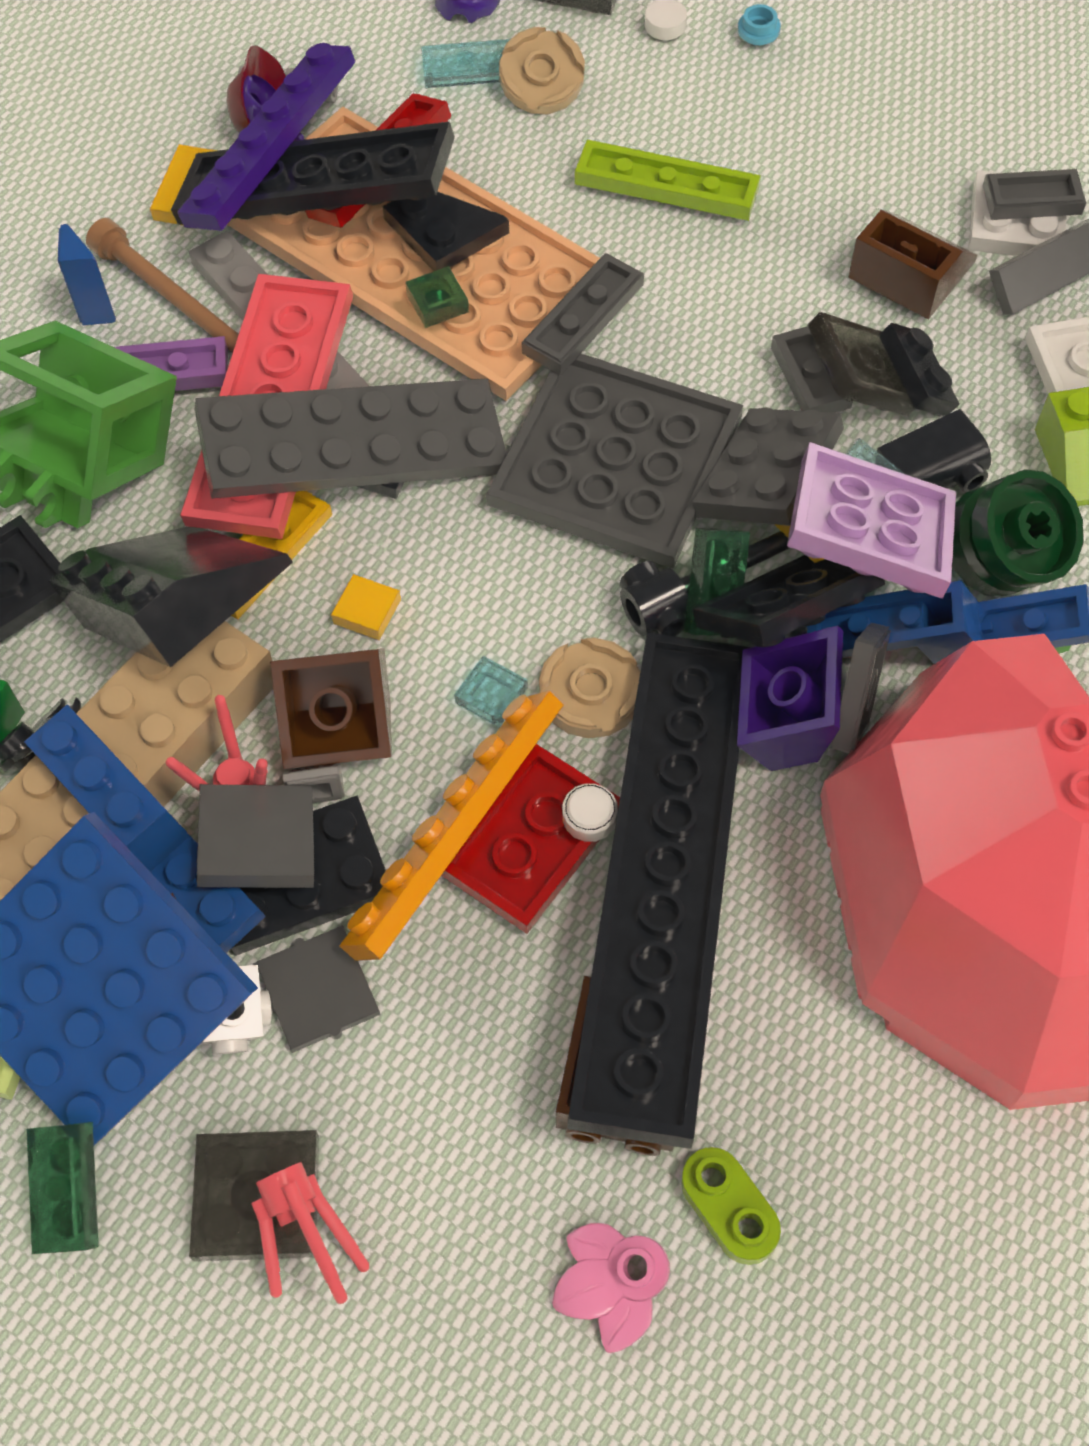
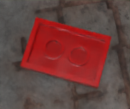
M535 744L441 876L528 934L600 841L585 842L574 838L566 830L563 824L564 799L577 786L582 784H600L540 745ZM611 792V793L614 795V797H615V799H616V801H617V808H618V807H619L620 797L617 796L616 794H614L613 792Z

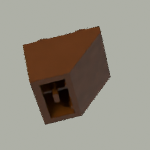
M881 209L856 238L848 278L929 320L975 263L977 254L898 214Z

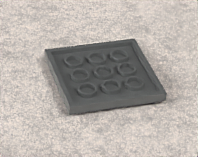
M580 354L561 376L552 370L548 374L486 494L487 506L674 569L697 518L693 501L734 435L742 418L743 405Z

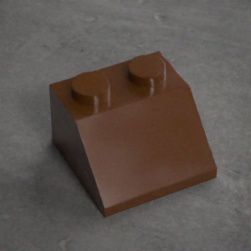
M384 648L270 661L283 769L392 757L391 701Z

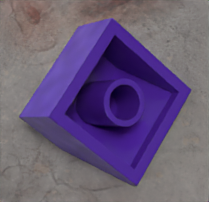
M839 626L787 638L774 646H755L743 649L737 746L770 771L818 762L840 730L843 630Z

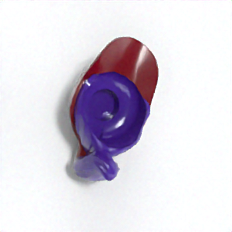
M257 45L249 47L241 72L231 81L227 89L226 100L229 117L233 127L239 133L249 125L261 110L262 105L271 98L286 77L280 62L269 52ZM300 132L294 141L304 140V135Z

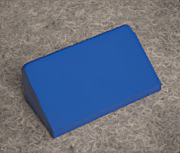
M62 224L58 235V264L79 321L82 322L83 326L114 323L116 317L95 257L68 224Z

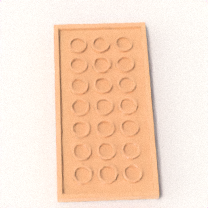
M342 106L304 140L375 131L378 127ZM445 167L438 192L504 215L509 220V234L438 275L384 220L382 206L391 201H385L378 205L365 204L354 215L352 220L342 228L309 219L305 211H298L291 215H283L281 213L262 215L247 220L236 218L231 219L227 224L314 280L350 284L353 293L351 304L468 378H488L491 392L505 401L542 366L540 363L522 354V341L600 259L598 256Z

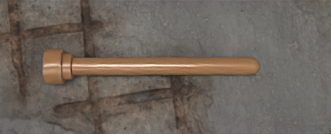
M101 218L90 227L86 235V245L89 249L104 260H119L212 337L225 336L227 348L233 353L239 334L130 247L123 228L110 218Z

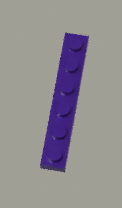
M318 43L306 51L303 59L284 78V82L276 92L262 105L258 114L239 133L236 141L216 161L213 169L200 185L192 190L191 196L178 210L177 213L185 228L222 231L354 65L356 61L350 46Z

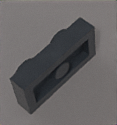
M890 323L878 336L914 408L942 416L950 414L960 403L951 387L953 382L950 375L940 366L932 351L934 344L931 338L919 328H909Z

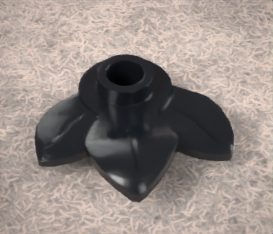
M75 697L74 703L70 706L75 713L81 709V701L77 697ZM63 698L32 729L24 722H21L0 742V768L3 771H7L13 765L21 771L36 755L24 741L65 707L66 701Z

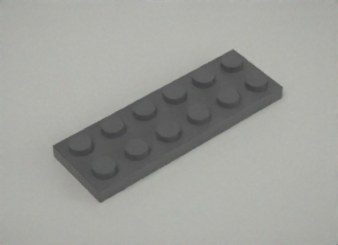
M488 378L195 399L194 411L211 499L495 475L498 473L507 455Z

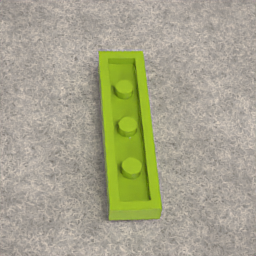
M588 139L575 169V185L747 221L750 219L761 175Z

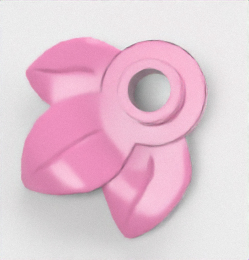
M590 1223L581 1226L567 1235L568 1247L578 1263L569 1268L559 1279L554 1291L552 1304L556 1311L572 1318L587 1320L598 1318L600 1336L605 1351L614 1353L634 1344L650 1327L653 1314L652 1298L657 1296L666 1286L670 1274V1263L665 1250L655 1240L645 1236L625 1238L608 1224ZM640 1255L647 1263V1272L642 1279L635 1281L629 1276L627 1266L631 1258Z

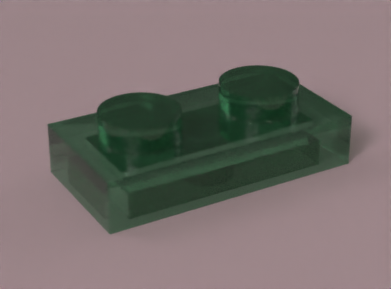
M695 528L686 609L687 620L685 621L684 632L693 635L720 636L718 633L697 628L692 608L744 584L750 532L736 529Z
M93 1122L26 1129L32 1254L86 1251L98 1248Z

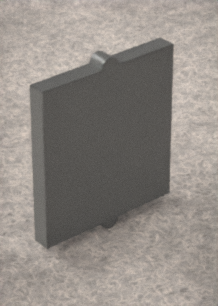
M343 925L306 941L298 938L294 941V946L256 961L292 1053L328 1037L340 1039L342 1031L381 1015L359 962L355 961L339 947L347 936Z

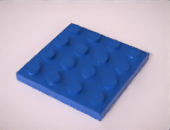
M94 812L84 815L0 900V1056L88 1151L98 1144L258 989V986Z

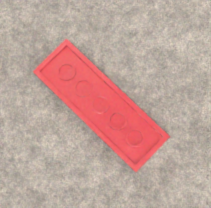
M258 274L219 396L326 389L353 299L351 285ZM201 450L180 516L185 526L282 539L296 492L211 499Z

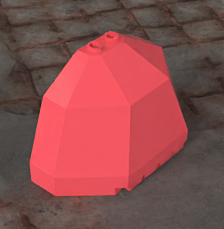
M1045 634L972 641L922 671L859 741L854 751L852 750L823 783L820 793L822 803L820 811L827 845L831 848L830 860L837 894L842 901L840 909L848 948L852 951L851 963L858 998L862 999L863 1005L884 1018L885 1027L888 1031L1009 1110L1089 1101V696Z

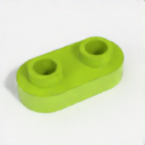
M716 1147L703 1148L693 1153L686 1161L681 1177V1187L686 1200L729 1258L745 1265H753L765 1261L774 1252L780 1239L781 1226L777 1214L732 1154ZM709 1168L719 1170L724 1177L723 1184L717 1187L707 1185L702 1179V1172ZM744 1219L755 1220L760 1225L761 1235L753 1239L743 1236L739 1230V1223Z

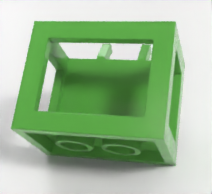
M56 320L0 340V370L36 387L35 397L0 411L1 507L7 508L24 499L35 507L41 503L45 505V508L40 515L35 517L37 525L47 528L59 521H63L79 528L90 522L94 499L164 465L177 379L176 375ZM40 350L39 367L20 358Z

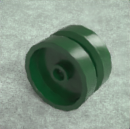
M1021 470L966 492L955 503L952 567L967 586L983 595L1004 597L1027 588L1049 583L1064 577L1078 561L1084 543L1081 513L1075 498L1064 484L1046 472Z

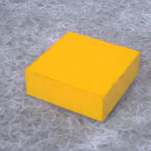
M353 574L331 614L333 624L380 640L401 601L400 590Z

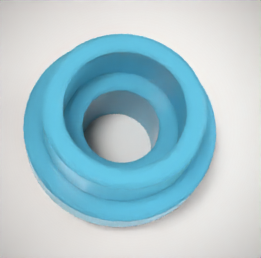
M757 4L748 7L738 22L739 36L744 41L755 46L769 44L775 41L780 34L781 23L777 13L772 7Z

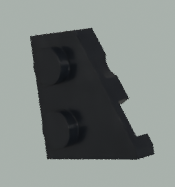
M438 191L436 196H430L422 200H394L382 206L384 220L437 275L509 234V220L504 215Z

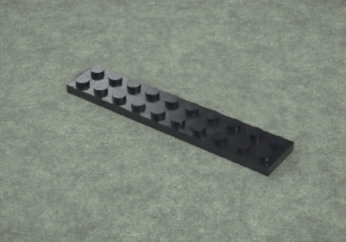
M650 632L646 634L567 1129L692 1149L739 756L737 736L743 649L751 647Z

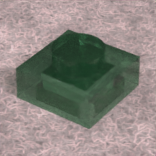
M449 266L405 282L406 294L425 328L469 312L468 298Z

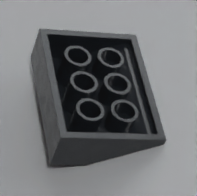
M184 527L88 548L86 551H77L61 562L58 568L60 572L53 576L49 583L85 629L172 667L290 566L293 561L288 554L203 528Z

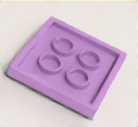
M809 442L802 458L787 546L801 551L806 556L823 558L850 567L859 574L873 575L900 584L912 592L927 593L943 599L951 584L956 491Z

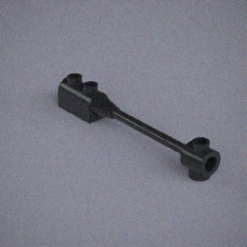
M958 409L878 447L874 464L947 489L958 485L966 493L980 487L987 480L988 472L986 470L991 465V453L984 436L961 409ZM779 531L682 578L669 567L659 571L652 561L641 562L633 566L620 580L621 603L629 622L641 636H645L647 632L652 633L654 631H657L658 634L678 635L687 626L688 621L685 616L691 613L689 597L790 549L791 547L787 546L788 537L782 531Z

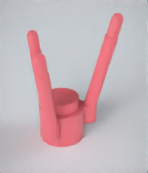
M217 695L214 701L228 752V759L223 761L213 775V785H266L267 760L259 759L255 770L248 761L243 760L226 699L223 695ZM167 758L166 766L197 791H200V784H209L176 758Z
M299 1162L256 1182L262 1198L252 1202L251 1205L259 1222L265 1269L271 1296L278 1298L282 1294L280 1266L273 1225V1217L276 1216L280 1227L296 1220L298 1221L335 1301L339 1304H344L348 1298L347 1293L310 1214L315 1212V1209L360 1272L368 1271L369 1262L322 1194L315 1175L307 1176L302 1162Z

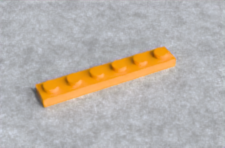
M550 690L531 696L520 695L507 706L502 714V718L505 720L496 734L488 736L473 753V758L476 761L466 774L456 778L443 794L445 803L436 815L427 818L416 829L412 836V841L415 844L404 858L395 861L385 871L380 880V884L383 887L372 902L361 906L351 917L347 925L350 932L339 947L355 961L380 960L559 713L564 704Z

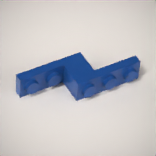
M962 580L951 582L943 599L927 593H915L910 590L867 596L864 601L858 604L839 607L825 614L826 619L821 623L807 626V633L839 626L843 630L842 658L852 657L855 640L870 623L889 626L891 633L886 651L918 647L933 664L968 643L979 640L1045 634L1052 645L1057 648L1089 643V587L1087 584L978 602Z
M68 704L24 741L88 813L94 812L168 892L174 894L176 900L226 953L266 917L239 887H197L198 843Z

